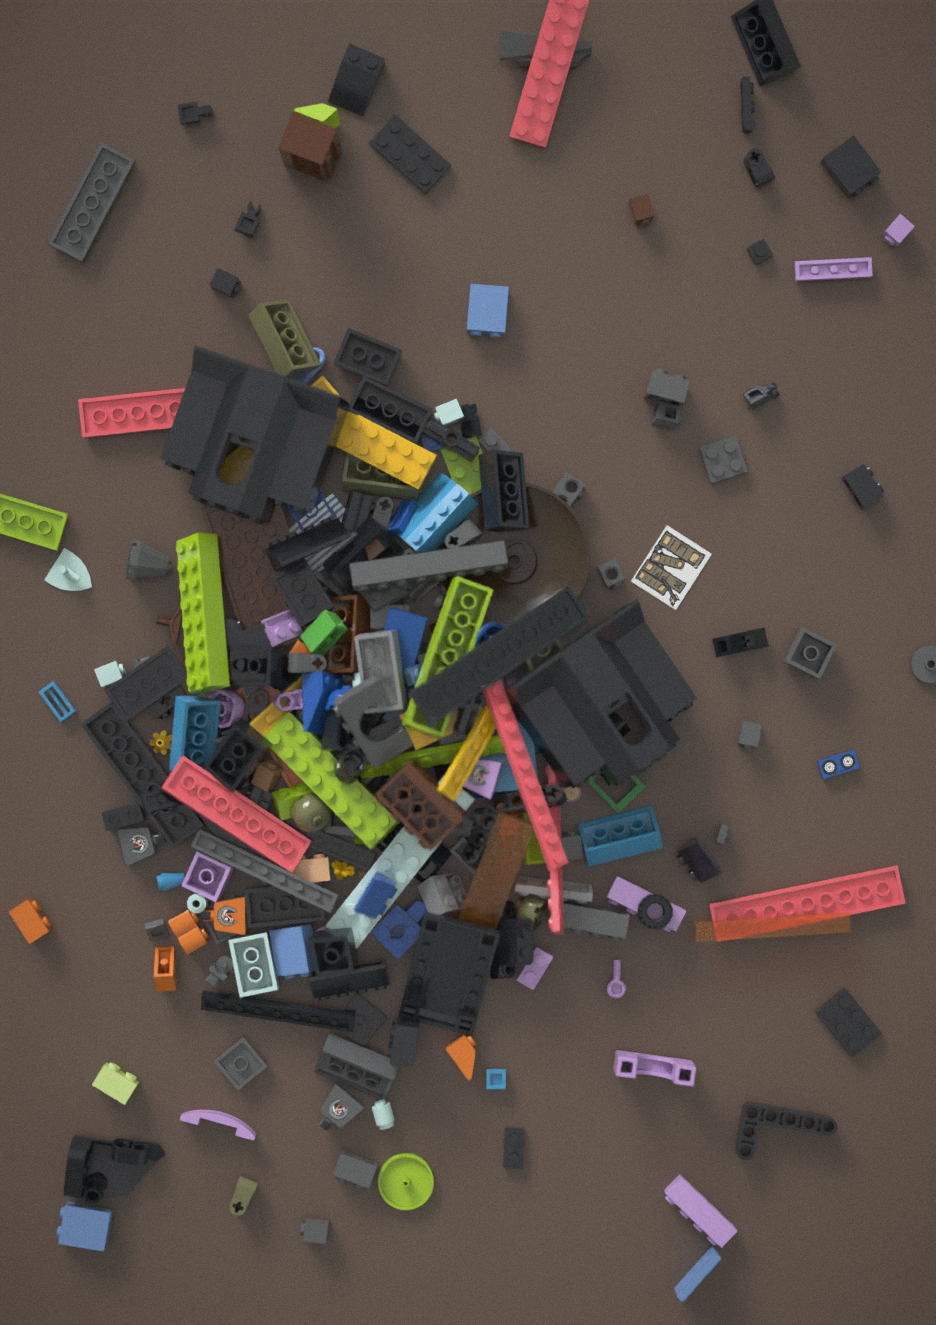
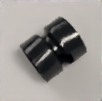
M355 749L345 751L335 767L336 778L345 784L356 782L366 766L365 756Z

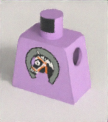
M478 760L463 787L492 800L502 764L500 762Z

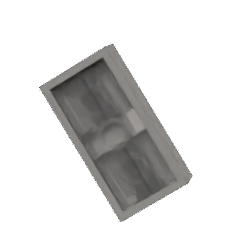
M397 629L354 636L361 683L374 676L386 695V698L367 708L365 714L401 710L408 707Z

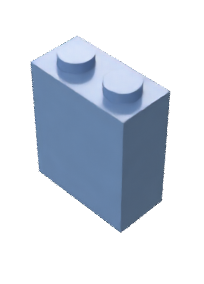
M470 284L467 332L471 336L479 337L482 334H490L489 337L501 338V335L505 336L509 287Z
M304 924L270 930L269 934L276 976H284L285 979L296 977V974H300L301 977L312 975V972L315 971L309 941L313 935L312 925Z
M67 1202L60 1210L59 1218L62 1219V1224L57 1229L56 1238H59L58 1244L105 1251L108 1244L113 1209Z

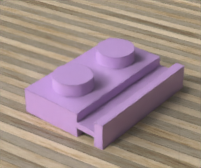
M291 609L261 621L266 627L265 632L272 647L304 633Z

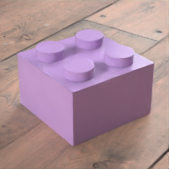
M196 851L182 887L214 902H218L222 899L235 868L203 852Z

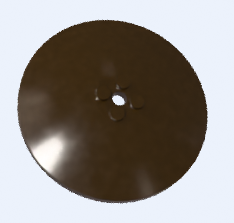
M526 483L529 529L503 532L485 531L482 491L479 490L471 494L478 504L456 528L466 520L472 519L483 535L478 541L469 546L504 541L508 567L504 568L502 572H493L491 570L485 571L482 575L471 573L462 577L493 590L481 625L494 622L506 627L566 585H569L577 599L581 596L590 569L588 538L583 524L574 510L553 492L540 486ZM445 540L436 551L447 549ZM454 540L451 541V544L458 545ZM511 557L519 558L520 561L517 566L509 565ZM454 576L439 581L445 597Z

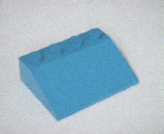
M440 472L419 495L418 503L404 532L397 534V536L417 553L435 551L443 543L446 536L454 531L478 503L461 486Z

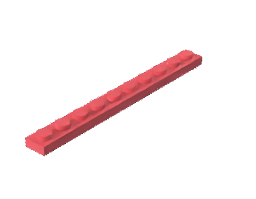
M499 679L483 690L546 864L549 870H553L568 864V860L503 683Z
M548 764V766H545V775L548 777V784L546 786H560V780ZM561 806L549 808L562 844ZM561 866L553 870L548 869L551 873V879H548V889L551 891L548 905L549 910H552V918H549V928L556 935L564 934L563 875Z

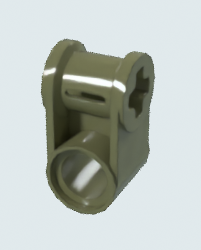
M242 1176L239 1177L229 1206L233 1215L240 1216L245 1213L257 1187V1182ZM238 1201L242 1203V1207L239 1210L236 1209L235 1205Z

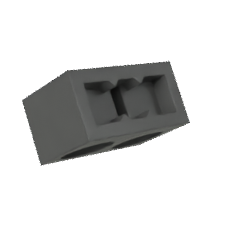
M566 471L552 492L562 498L573 509L575 506L572 503L575 499L580 500L585 493L583 489L585 484ZM574 483L577 491L574 493L568 492L566 485Z

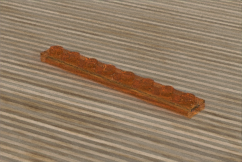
M849 912L694 922L696 942L851 932Z

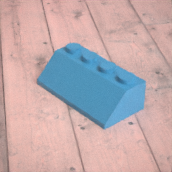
M195 695L176 696L169 764L171 772L182 756L203 768L216 751L215 739L218 734L220 700Z
M652 805L577 824L588 867L663 848L661 833Z

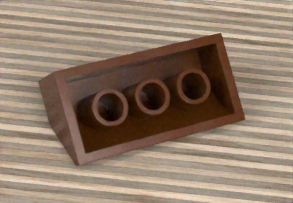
M359 595L329 597L335 606L330 611L337 613L348 630L324 655L327 664L323 672L355 676L354 673H359L354 636L370 633L371 607L365 598Z

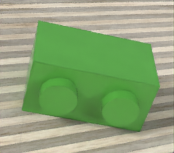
M324 610L300 637L311 653L324 656L348 629L337 613Z

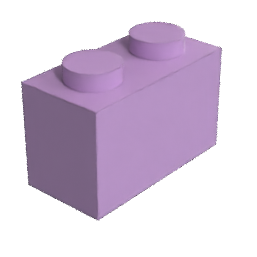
M536 945L533 949L532 964L522 967L516 977L517 981L534 990L553 959V955Z

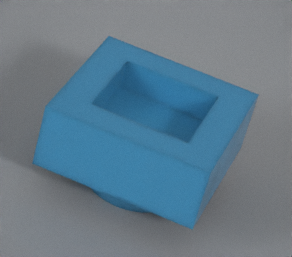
M486 1069V1088L506 1089V1069Z

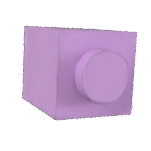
M900 214L882 235L889 245L897 247L915 226Z

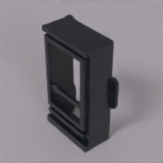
M369 518L358 528V535L340 553L335 551L323 563V567L350 595H357L358 591L353 589L351 569L348 564L354 558H356L357 562H363L362 558L358 555L378 535L389 546L373 560L392 558L404 550L373 518Z

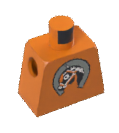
M245 896L214 902V910H203V921H214V930L245 935L247 933Z

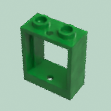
M600 773L586 779L618 814L646 787L633 774L630 777L636 784L615 804L593 781Z

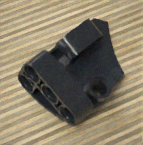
M74 1135L67 1155L63 1195L80 1199L83 1197L91 1205L99 1203L101 1198L128 1195L141 1178L166 1153L159 1144L123 1138L108 1141Z

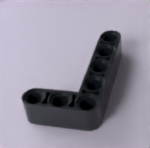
M747 1102L741 1110L735 1151L742 1160H749L754 1156L759 1124L831 1136L837 1131V1124L828 1115ZM749 1108H756L755 1115L747 1116ZM774 1111V1118L771 1120L766 1119V1113ZM788 1114L794 1115L791 1123L785 1122V1117ZM806 1118L813 1119V1123L810 1126H804ZM826 1121H831V1128L824 1130L823 1124ZM746 1127L753 1128L750 1135L743 1134V1130ZM749 1146V1152L741 1154V1147Z

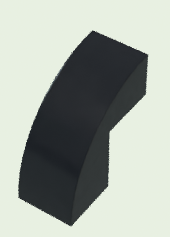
M765 628L712 639L716 658L769 646Z

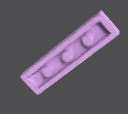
M872 257L794 262L795 282L871 278L873 276Z

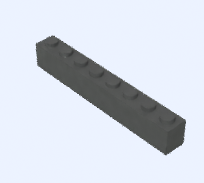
M504 541L350 564L353 589L359 593L368 592L371 588L383 590L391 585L403 587L411 582L423 584L431 579L443 581L451 576L462 578L466 574L471 573L482 575L485 571L491 570L493 572H502L504 568L508 567Z

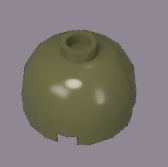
M316 793L303 795L304 798L300 801L297 800L291 809V817L294 823L301 830L309 833L324 829L330 820V808Z
M536 894L520 898L516 904L518 909L517 917L531 919L533 922V932H535L543 923L541 919L544 914L545 916L548 914V900L550 898H540Z

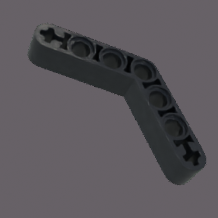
M549 785L541 787L548 808L558 807L566 802L567 795L560 786ZM520 791L494 796L490 800L462 852V860L467 865L477 868L483 863L508 816L527 812L523 799L520 806H515L516 801L522 799ZM499 803H504L502 809H496ZM494 819L493 826L487 827L488 822ZM485 836V841L482 844H478V840Z

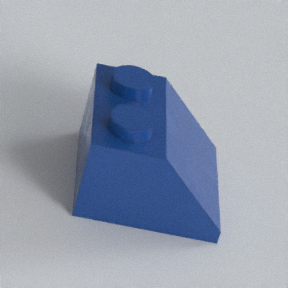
M377 871L353 911L374 919L378 915L383 916L388 907L385 904L387 899H392L398 890L395 888L397 882Z

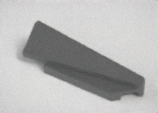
M500 31V60L518 59V66H530L539 35ZM577 40L570 67L578 66L581 63V59L592 55V42Z

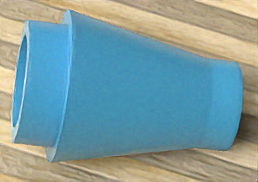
M161 873V875H158L159 891L164 890L165 892L182 885L185 879L184 873Z

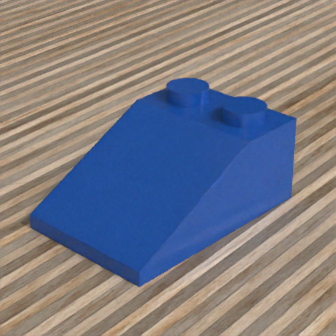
M326 672L302 674L303 732L323 736L327 712H325L327 698L334 690L342 689L344 683L342 676Z

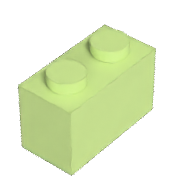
M106 1062L92 1086L125 1105L139 1082L133 1074L129 1072L125 1074L120 1071L118 1065Z

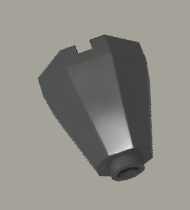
M132 540L131 546L133 547L132 550H129L125 579L140 580L165 577L166 573H170L172 562L169 561L167 555L142 541Z

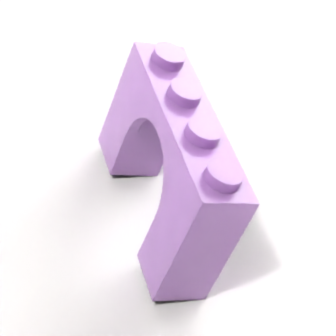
M615 1050L613 1070L616 1076L635 1078L636 1074L654 1075L668 1078L674 1084L694 1086L696 1066L692 1060Z

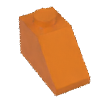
M175 946L155 947L154 981L157 992L176 991Z
M462 1034L447 1045L446 1050L469 1081L472 1078L476 1048L474 1046L477 1044L470 1035L467 1037L466 1034Z

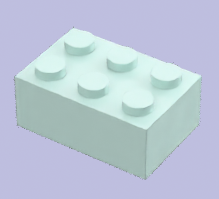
M269 931L230 938L228 941L239 996L245 997L278 990L280 986L278 976H276Z

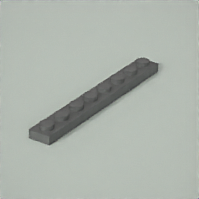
M200 829L191 845L192 848L329 913H331L339 895Z

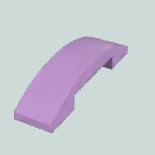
M215 1110L188 1111L182 1113L179 1119L198 1125L201 1118L236 1127L235 1136L253 1141L257 1134L242 1120Z

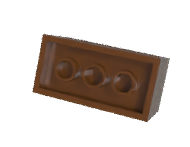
M292 112L278 147L284 166L327 182L328 178L333 177L335 172L334 163L336 160L339 161L342 154L337 128Z
M412 758L377 792L376 796L378 798L376 800L382 807L385 808L387 806L392 811L390 814L396 821L399 822L401 820L406 825L404 827L410 835H415L419 839L418 843L425 850L429 849L432 851L466 817L467 812L456 801H449L437 791L440 785ZM402 790H407V791H408V796H407V795L404 796V795L402 794V792H403ZM416 804L422 805V810H418ZM430 818H434L436 820V824H432L430 822Z

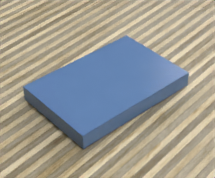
M713 1245L675 1286L674 1290L677 1298L682 1302L687 1299L721 1260L718 1250Z

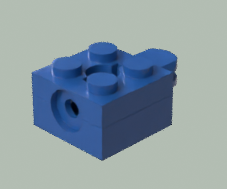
M416 900L406 910L397 903L370 932L397 959L419 937L421 929L419 922L424 918L425 912H427L424 902Z

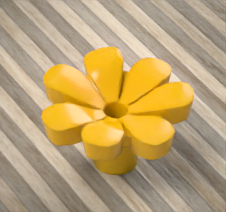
M162 730L160 734L155 732L153 734L154 740L149 742L151 746H155L153 751L156 754L161 751L162 755H167V749L171 750L172 735L167 736L168 732L166 730Z
M335 859V862L331 864L338 880H343L347 876L353 877L356 867L348 865L349 863L344 861L341 862L339 859Z

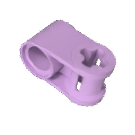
M303 689L277 694L273 699L274 707L280 711L303 709ZM282 697H285L288 701L284 708L279 703Z

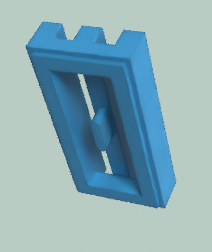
M52 681L38 692L60 723L77 712L55 681ZM51 687H54V689L57 691L62 700L70 709V712L66 710V708L57 698L55 693L52 691ZM48 691V693L54 699L56 704L65 714L63 717L60 715V713L57 711L55 706L52 704V702L49 700V698L44 692Z

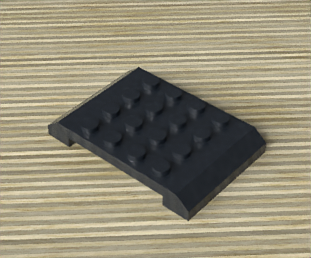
M425 912L398 1017L473 1036L501 931Z

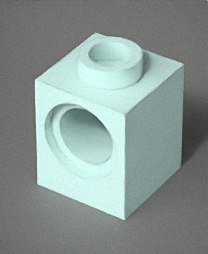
M457 399L435 407V420L444 426L464 419Z
M118 661L94 669L103 688L112 685L126 674L124 665L122 663L119 664Z

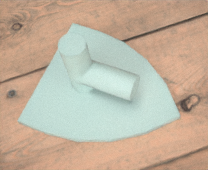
M64 548L46 576L45 581L57 588L68 591H82L92 588L91 578L84 563L74 553Z

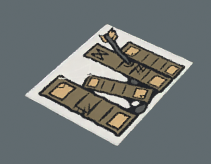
M667 525L631 582L676 610L712 554Z

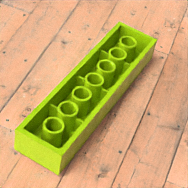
M196 533L176 541L177 568L180 580L179 589L181 593L188 692L209 693L229 687L230 683L217 534Z
M458 576L452 578L415 688L474 648L476 635L484 619L493 592L492 589ZM411 699L402 725L436 738H443L451 713L434 725L429 726Z
M288 712L264 736L273 744L271 749L370 849H374L401 822L396 821L391 816V812L377 802V797L359 778L352 784L342 783L336 778L334 771L340 759L332 752L321 750L322 741L315 734L303 732V722L293 712Z

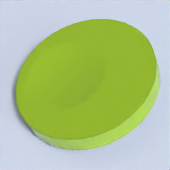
M396 1154L383 1164L379 1172L378 1188L380 1194L390 1206L396 1209H416L429 1199L433 1191L434 1176L432 1169L422 1157L416 1154Z

